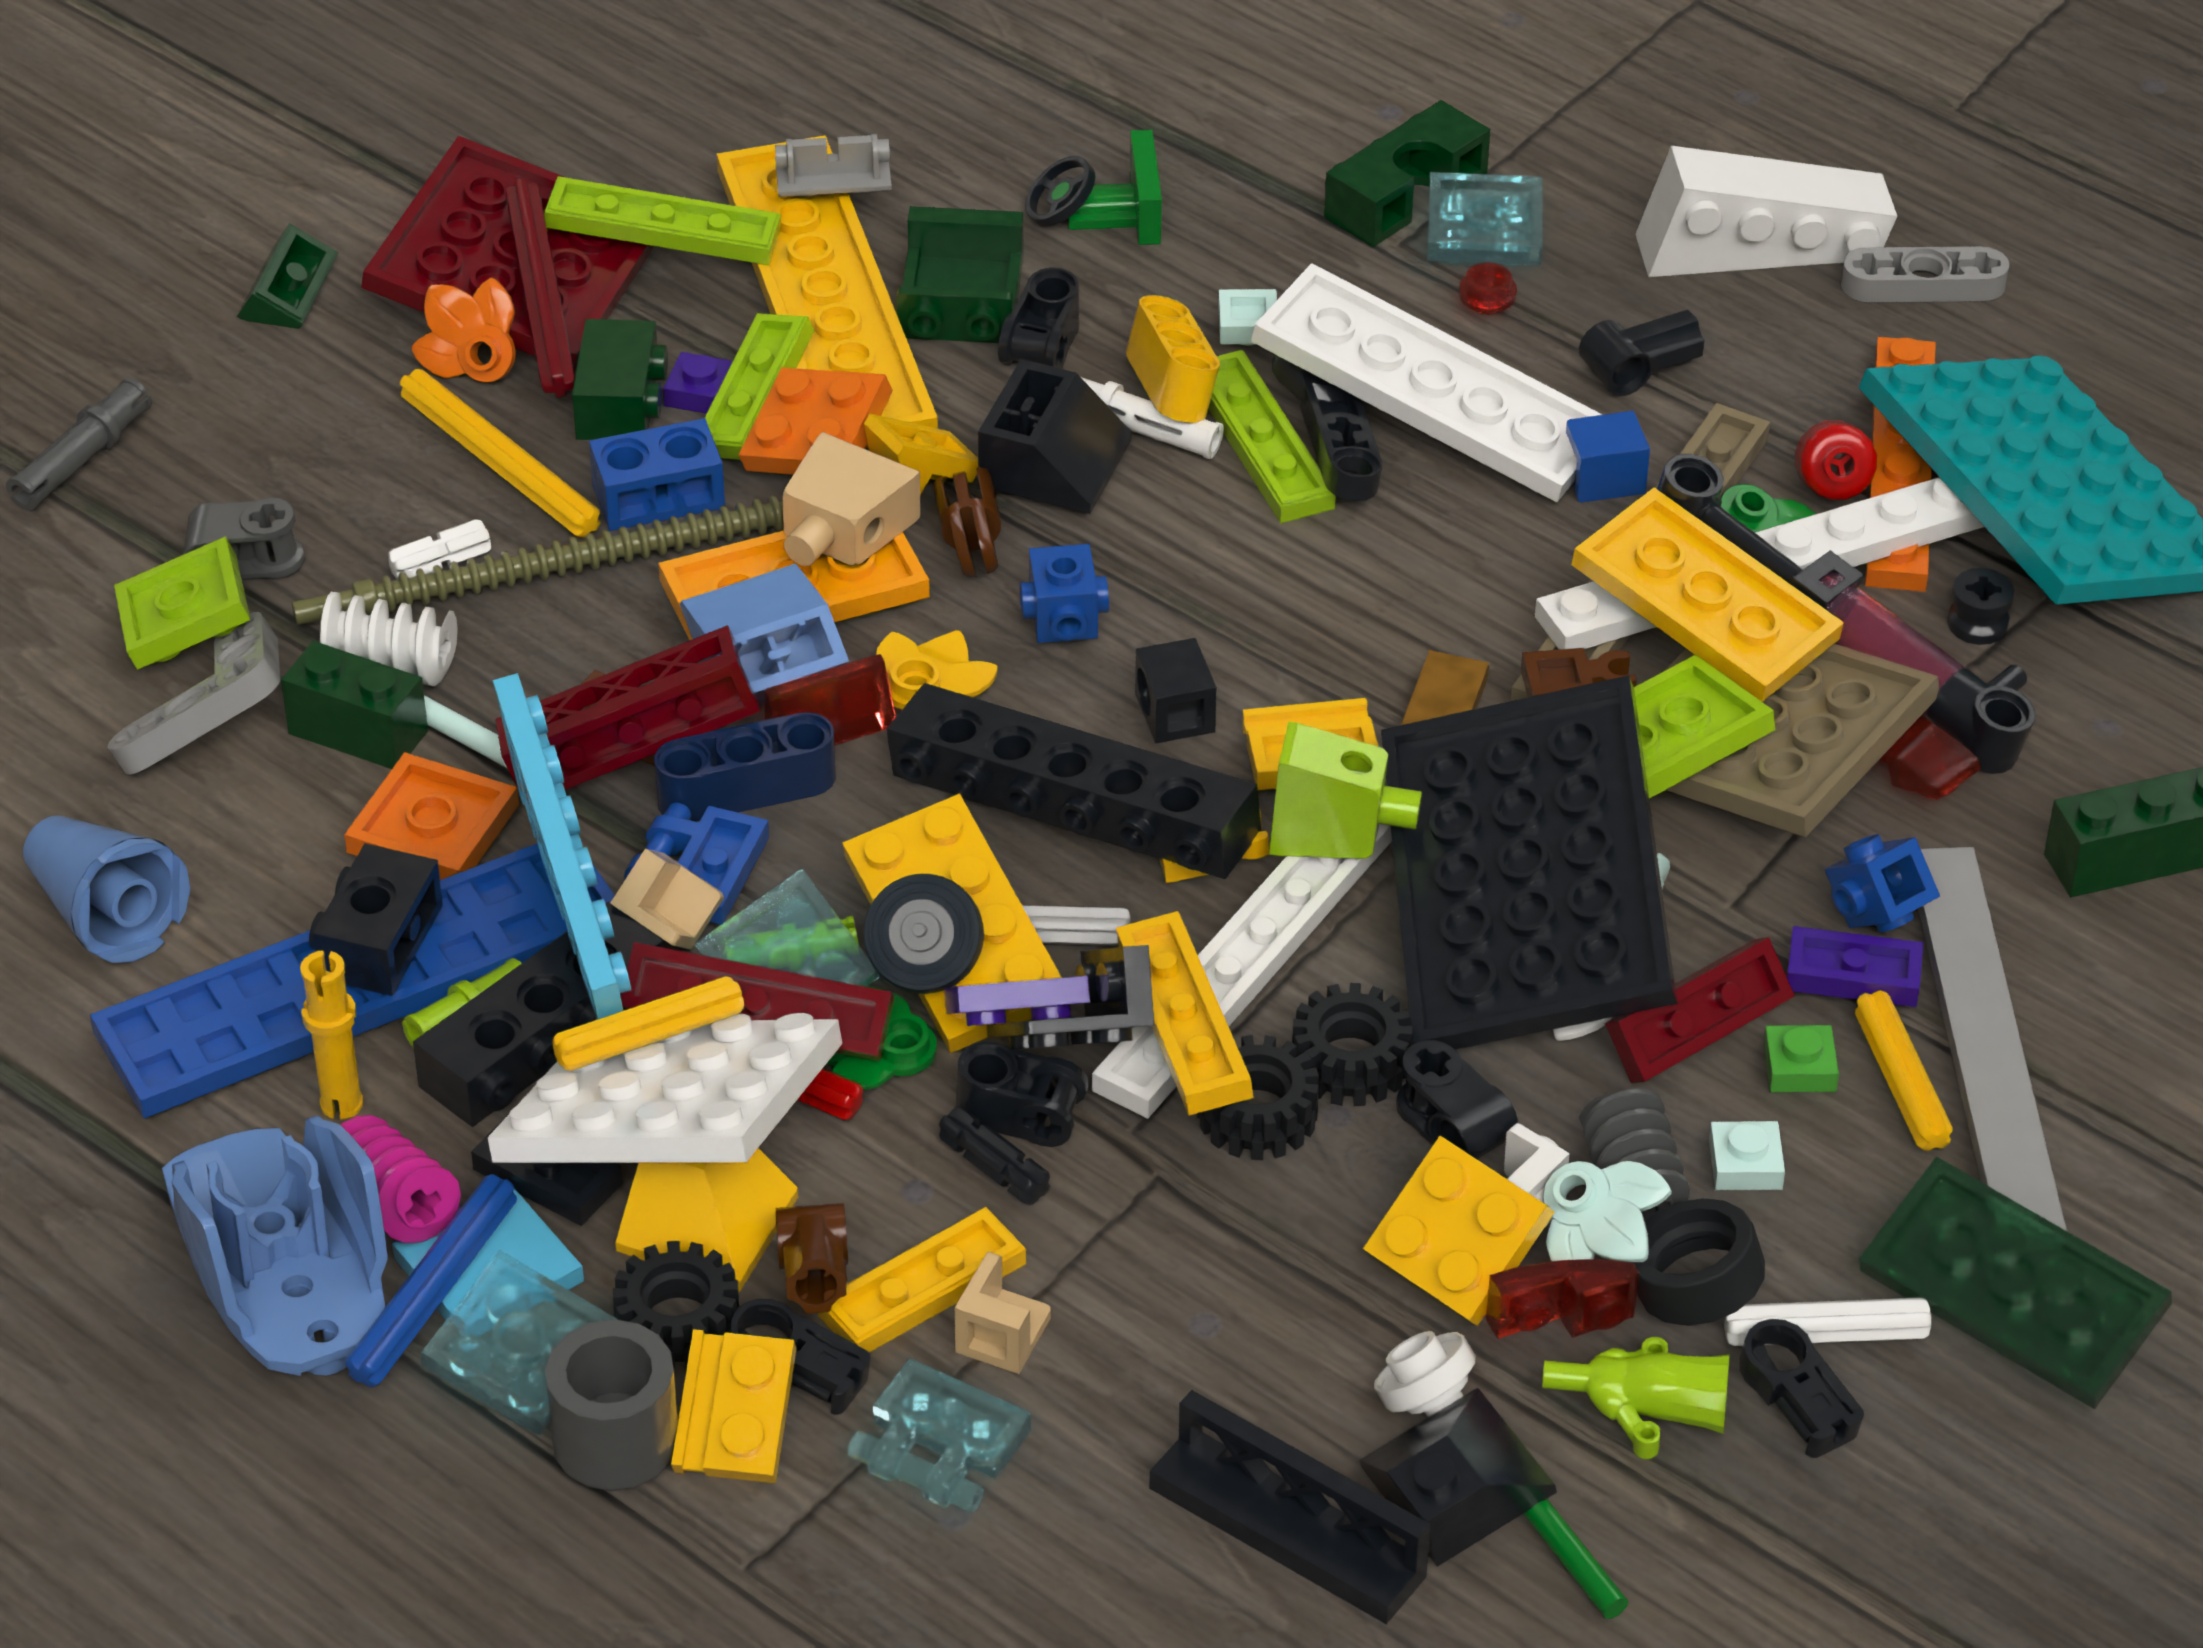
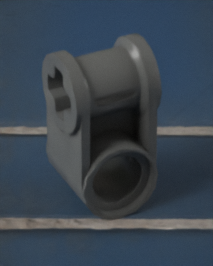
M269 497L246 502H209L194 508L188 517L183 555L226 536L236 554L241 579H278L287 577L295 573L305 560L303 546L294 538L292 531L296 521L293 507L288 501ZM270 515H273L275 517V520L272 522V525L269 517ZM273 552H274L275 559H276V561H274V562L271 561V559H270V556H272Z

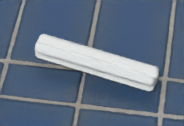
M1924 1298L1745 1304L1737 1312L1726 1316L1724 1319L1725 1336L1728 1344L1733 1347L1743 1346L1749 1329L1758 1322L1768 1319H1782L1798 1325L1808 1334L1812 1343L1924 1339L1929 1336L1931 1329L1930 1307L1928 1301Z

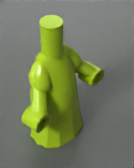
M1650 1337L1642 1343V1348L1626 1352L1624 1349L1611 1348L1596 1355L1589 1364L1545 1360L1542 1388L1586 1392L1591 1402L1603 1415L1612 1421H1618L1632 1442L1635 1455L1642 1459H1652L1658 1455L1660 1448V1428L1652 1421H1642L1639 1415L1703 1427L1724 1434L1730 1354L1686 1356L1668 1353V1344L1664 1339Z

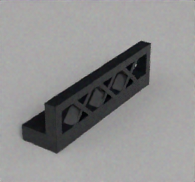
M1193 1390L1179 1403L1178 1440L1150 1470L1149 1489L1387 1625L1427 1577L1431 1524ZM1204 1426L1215 1432L1223 1443L1203 1433L1202 1427ZM1263 1460L1275 1466L1282 1477L1272 1472ZM1323 1494L1334 1499L1341 1510L1330 1505ZM1383 1528L1406 1540L1405 1546L1392 1540Z

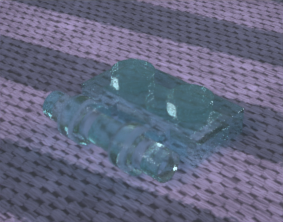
M909 1358L873 1405L874 1424L887 1429L881 1439L861 1430L857 1431L850 1441L848 1456L867 1464L870 1474L887 1482H892L898 1478L923 1490L924 1499L943 1508L954 1504L973 1513L983 1499L984 1487L965 1479V1475L970 1469H974L996 1479L1031 1432V1413ZM917 1443L942 1456L936 1464H932L909 1452Z

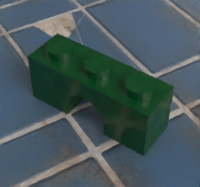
M1443 100L1436 102L1326 172L1324 217L1370 246L1375 247L1412 223L1414 185L1434 188L1450 198L1487 174L1491 129Z

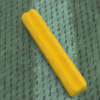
M725 976L559 1032L552 1040L555 1057L558 1064L565 1070L573 1071L739 1014L744 1009L742 991L737 982L733 981L731 977Z
M1882 990L1872 994L1863 993L1857 998L1858 1007L1855 1009V1015L1916 1145L1923 1151H1930L1936 1147L1943 1149L1951 1141L1949 1135L1952 1133L1953 1127L1891 997Z

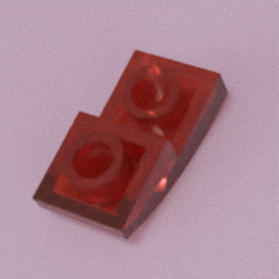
M1921 716L1878 760V762L1888 764L1893 786L1936 800L1951 794L1957 789L1958 785L1981 770L1979 759L1946 731Z
M1577 1259L1536 1263L1491 1274L1489 1276L1486 1321L1497 1339L1521 1331L1537 1330L1548 1322L1559 1318L1572 1338L1598 1329L1608 1330L1616 1327L1624 1320L1634 1317L1639 1271L1634 1263Z

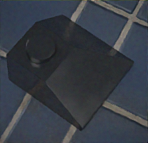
M1479 1388L1474 1389L1359 1460L1361 1468L1385 1499L1431 1524L1428 1556L1437 1567L1527 1512L1537 1503L1557 1493L1553 1481Z

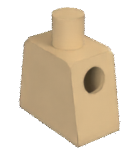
M822 432L816 438L784 489L783 521L784 534L787 536L784 541L786 553L794 562L802 566L812 565L821 554L849 565L861 564L920 518V472Z

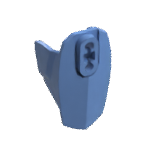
M316 1115L307 1118L305 1121L303 1145L294 1141L291 1135L286 1136L280 1128L253 1129L230 1134L197 1145L177 1155L162 1167L174 1216L194 1269L208 1298L227 1328L246 1350L267 1369L301 1376V1373L305 1371L314 1375L326 1376L336 1374L347 1367L345 1364L346 1358L385 1308L381 1276L388 1260L374 1167L366 1152L340 1124L323 1120ZM322 1330L324 1342H315L314 1332Z

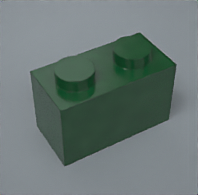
M586 319L572 393L576 440H595L649 429L650 418H660L662 390L661 384L656 383V380H666L668 350L667 345H657L656 321Z
M312 641L281 679L288 734L393 769L403 753L411 754L428 732L423 682L420 676Z

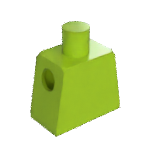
M1288 721L1278 766L1269 854L1276 856L1366 859L1373 855L1379 824L1416 830L1422 791L1385 786L1389 754L1382 747Z

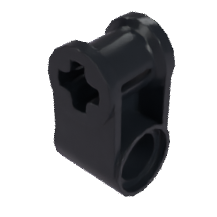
M1050 267L1040 269L1030 276L1013 312L1008 314L1003 324L998 345V358L1001 363L1010 365L1014 360L1020 361V359L1060 369L1063 368L1068 350L1078 334L1080 326L1079 283L1074 274L1063 268Z
M1435 1040L1420 1041L1411 1045L1405 1051L1402 1059V1072L1406 1078V1083L1399 1089L1396 1098L1397 1112L1405 1122L1413 1126L1432 1145H1434L1439 1136H1442L1475 1159L1480 1158L1506 1142V1133L1512 1126L1518 1123V1118L1510 1100L1501 1090L1490 1085L1460 1057L1454 1048L1446 1043Z
M981 1042L966 1048L959 1057L956 1107H964L981 1120L978 1125L979 1127L981 1124H987L1000 1134L1025 1139L1040 1146H1060L1067 1142L1074 1128L1071 1114L1075 1104H1078L1085 1097L1089 1086L1088 1077L1079 1066L1063 1058L1045 1057L1007 1048L998 1043ZM1058 1077L1059 1080L1056 1088L1053 1089L1052 1079ZM1047 1115H1050L1051 1124L1049 1127L1044 1126Z

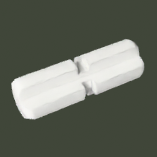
M474 519L438 532L436 534L438 539L432 540L431 536H427L393 548L388 552L390 570L396 580H398V575L401 572H405L407 577L411 578L415 577V572L419 568L423 569L425 574L433 573L432 570L435 565H439L443 569L441 563L447 562L450 567V563L453 561L459 564L467 561L469 558H476L487 554L491 550L488 530L481 520Z

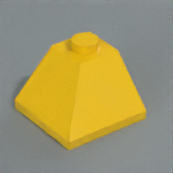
M759 1148L747 1162H638L615 1242L616 1251L629 1256L635 1255L645 1261L644 1248L654 1244L659 1254L668 1252V1241H679L680 1252H688L691 1242L702 1244L704 1258L714 1249L722 1255L723 1265L731 1264L735 1271V1280H738V1292L740 1293L777 1233L775 1208L793 1207L798 1198V1187Z

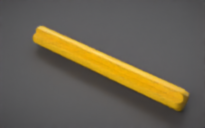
M414 369L410 375H403L399 382L400 386H402L401 397L574 535L585 538V535L591 531H597L601 522L598 519L600 510L423 369Z

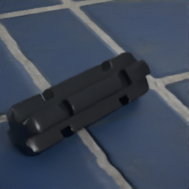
M955 1107L948 1115L942 1117L939 1123L941 1128L939 1133L940 1139L958 1153L963 1152L965 1149L964 1158L1002 1187H1007L1010 1184L1007 1191L1021 1202L1033 1205L1040 1197L1047 1194L1050 1188L1048 1183L1050 1179L1049 1172L1031 1158L1026 1159L1024 1162L1025 1153L987 1124H981L979 1127L978 1125L981 1120L964 1107Z

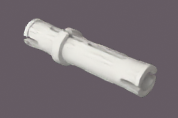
M1082 378L1131 431L1203 455L1207 459H1212L1217 453L1224 432L1222 423H1215L1206 419L1197 423L1176 421L1159 413L1152 401L1124 392L1123 385L1109 381L1103 385Z

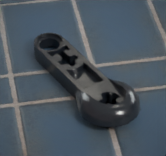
M1275 354L1272 360V372L1283 386L1301 400L1300 409L1327 489L1335 496L1350 501H1365L1373 498L1378 491L1382 472V459L1361 399Z

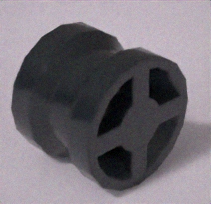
M1972 568L1961 572L1955 578L1952 589L1954 603L1950 606L1947 620L1950 631L1966 643L1986 645L2000 641L2007 634L2010 616L2008 610L2011 608L2015 591L2012 582L2004 574L1987 568Z

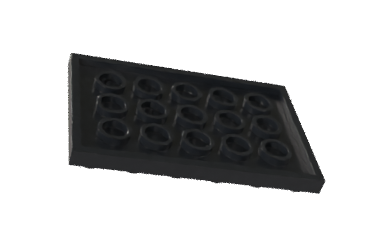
M1629 675L1381 730L1382 746L1389 754L1386 786L1422 791L1416 830L1391 826L1408 1006L1411 1017L1410 1026H1413L1412 1044L1420 1041L1435 1040L1446 1043L1456 1050L1677 1004L1635 690Z

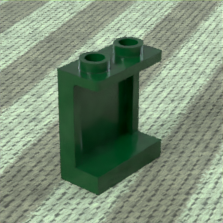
M910 206L907 220L908 252L903 284L898 288L896 297L897 316L906 339L999 343L1005 319L1009 313L1013 312L1018 302L1024 257L1023 212Z

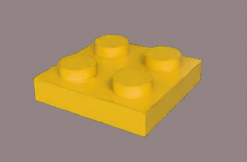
M1439 1136L1363 1249L1478 1326L1555 1212L1531 1194L1442 1136Z

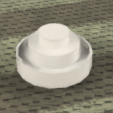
M1432 1331L1422 1332L1403 1341L1387 1355L1386 1363L1388 1366L1376 1378L1374 1389L1389 1411H1407L1411 1414L1425 1412L1426 1416L1430 1417L1463 1397L1461 1390L1468 1382L1467 1374L1475 1364L1476 1355L1464 1335L1458 1332L1444 1333L1438 1336Z

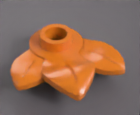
M489 278L483 282L473 296L451 285L429 286L425 297L424 311L427 325L432 332L419 338L411 348L419 363L433 374L443 378H453L463 374H467L470 378L479 382H495L504 378L511 371L516 357L514 342L508 334L515 311L511 296L495 278ZM483 342L488 344L492 351L491 359L487 364L482 363L478 358V348Z

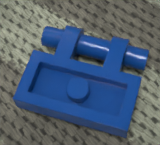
M677 802L671 803L664 815L657 816L646 832L648 844L645 848L665 853L669 857L676 855L680 850L683 851L677 862L723 893L724 899L709 921L723 925L769 839L768 820L708 806L700 822L690 820L692 814L687 806ZM637 854L631 859L624 873L625 879L641 854Z

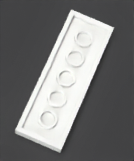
M1312 263L1255 323L1251 342L1555 502L1560 500L1574 483L1576 477L1577 458L1566 434L1567 420L1602 415Z

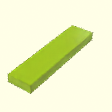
M557 177L544 213L547 228L764 265H769L781 227V214L566 177Z
M1244 350L1217 356L1220 367L1208 410L1216 422L1223 424V434L1280 524L1334 510L1336 496L1325 486L1320 468Z

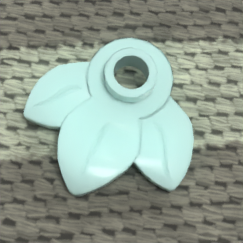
M1583 1161L1571 1162L1561 1166L1549 1177L1543 1192L1544 1204L1555 1212L1552 1216L1546 1239L1550 1259L1560 1271L1573 1280L1578 1279L1587 1270L1595 1254L1616 1262L1634 1263L1646 1261L1649 1255L1648 1233L1641 1212L1665 1201L1672 1193L1671 1188L1665 1179L1654 1169L1637 1162L1623 1161L1603 1169ZM1586 1185V1191L1581 1198L1574 1201L1566 1200V1195L1576 1186Z

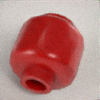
M1825 420L1812 426L1800 438L1795 450V468L1800 480L1816 495L1829 500H1847L1861 494L1871 484L1877 470V453L1871 439L1856 426L1842 420ZM1844 453L1839 459L1834 458L1835 455ZM1831 464L1837 466V472H1832Z

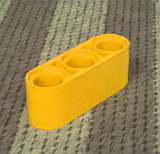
M1159 295L1141 297L1128 340L1126 357L1159 413L1176 421L1186 423L1200 422L1206 418L1220 367L1219 359L1190 310L1184 304Z

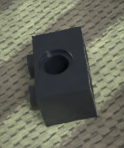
M364 843L352 866H346L342 869L336 883L335 896L325 912H318L311 925L309 946L316 952L324 951L326 970L331 972L329 955L331 951L342 957L345 963L344 975L346 985L393 996L443 906L438 860Z

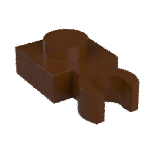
M1584 648L1522 652L1521 674L1527 697L1628 675L1633 687H1635L1637 680L1635 674H1629L1630 654L1627 651H1609L1602 654L1598 659L1587 660Z

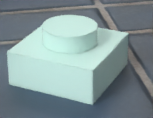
M1276 289L1219 290L1220 344L1256 345L1251 342L1255 323L1277 301Z
M1778 1121L1711 1122L1709 1146L1715 1190H1783L1785 1167Z

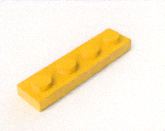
M1179 911L1116 927L1118 947L1149 945L1154 1026H1152V1029L1188 1115L1254 1098L1251 1077Z

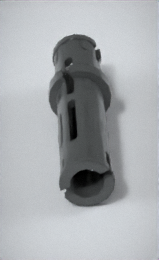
M125 378L118 387L97 405L92 407L87 405L78 413L77 422L18 474L12 476L6 482L7 492H13L19 486L21 487L17 493L11 496L12 500L25 510H34L42 500L100 449L105 447L107 449L112 448L120 440L121 431L141 413L146 412L151 407L152 399L150 396H145L139 402L136 401L147 392L146 388L135 379Z

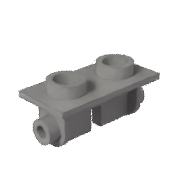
M877 134L837 137L838 154H827L826 138L786 139V145H775L778 196L810 197L816 194L851 192L865 194L872 191L892 190L889 167V139H878Z

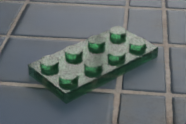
M1937 1156L1859 1258L1861 1272L1905 1298L1926 1299L1932 1314L2093 1409L2098 1406L2172 1305V1291Z

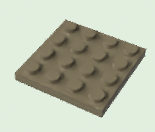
M1833 644L1763 701L1764 704L1774 710L1775 731L1666 790L1807 837L1936 700L1939 692L1938 676ZM1685 649L1665 670L1695 654Z

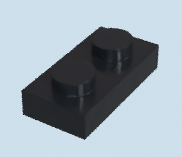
M499 1124L471 1151L473 1170L484 1176L494 1174L500 1179H508L522 1196L580 1226L622 1185L621 1165L617 1163H493L488 1137Z

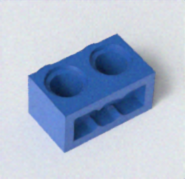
M705 418L589 441L592 486L609 531L618 530L622 526L626 528L633 527L638 523H652L656 519L659 521L669 520L671 516H676L677 518L684 517L689 512L699 514L705 509L710 511L719 510V507L725 506L723 463Z

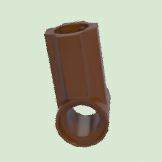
M844 1203L775 1208L779 1269H785L787 1299L798 1303L807 1314L830 1312L832 1305L839 1298L846 1296L848 1249Z

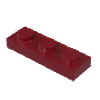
M1758 938L1675 983L1677 1004L1620 1015L1604 1024L1630 1082H1645L1795 997L1770 938Z

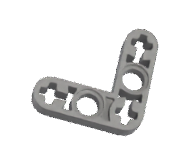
M260 612L250 613V621L239 625L234 631L225 636L215 638V674L132 722L109 741L107 748L125 774L132 775L152 766L257 704L275 690L280 682L278 638Z

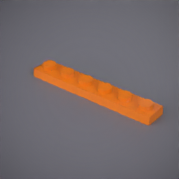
M1878 337L1875 352V368L1893 367L1897 364H1935L1936 342L1913 338ZM1873 404L1871 441L1877 453V470L1869 485V498L1931 480L1932 468ZM1918 544L1891 552L1890 556L1866 563L1865 586L1926 592L1929 544L1918 547Z

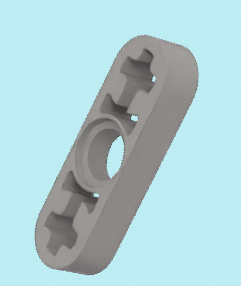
M1982 246L1859 248L1849 252L1844 259L1841 288L1847 296L1861 302L1991 301L1999 298L2005 292L2009 260L2002 252ZM1927 271L1938 275V277L1925 278L1914 275L1912 272Z

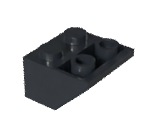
M1020 359L978 431V467L988 469L992 477L994 490L1091 514L1131 442L1132 431L1076 372Z

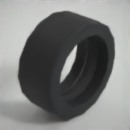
M1700 1198L1675 1203L1655 1212L1645 1220L1649 1244L1648 1259L1644 1262H1627L1638 1297L1649 1314L1665 1323L1685 1326L1715 1322L1731 1315L1755 1297L1765 1279V1259L1754 1225L1743 1209L1724 1200ZM1708 1249L1729 1251L1716 1264L1698 1272L1680 1275L1663 1273L1677 1259L1690 1253Z

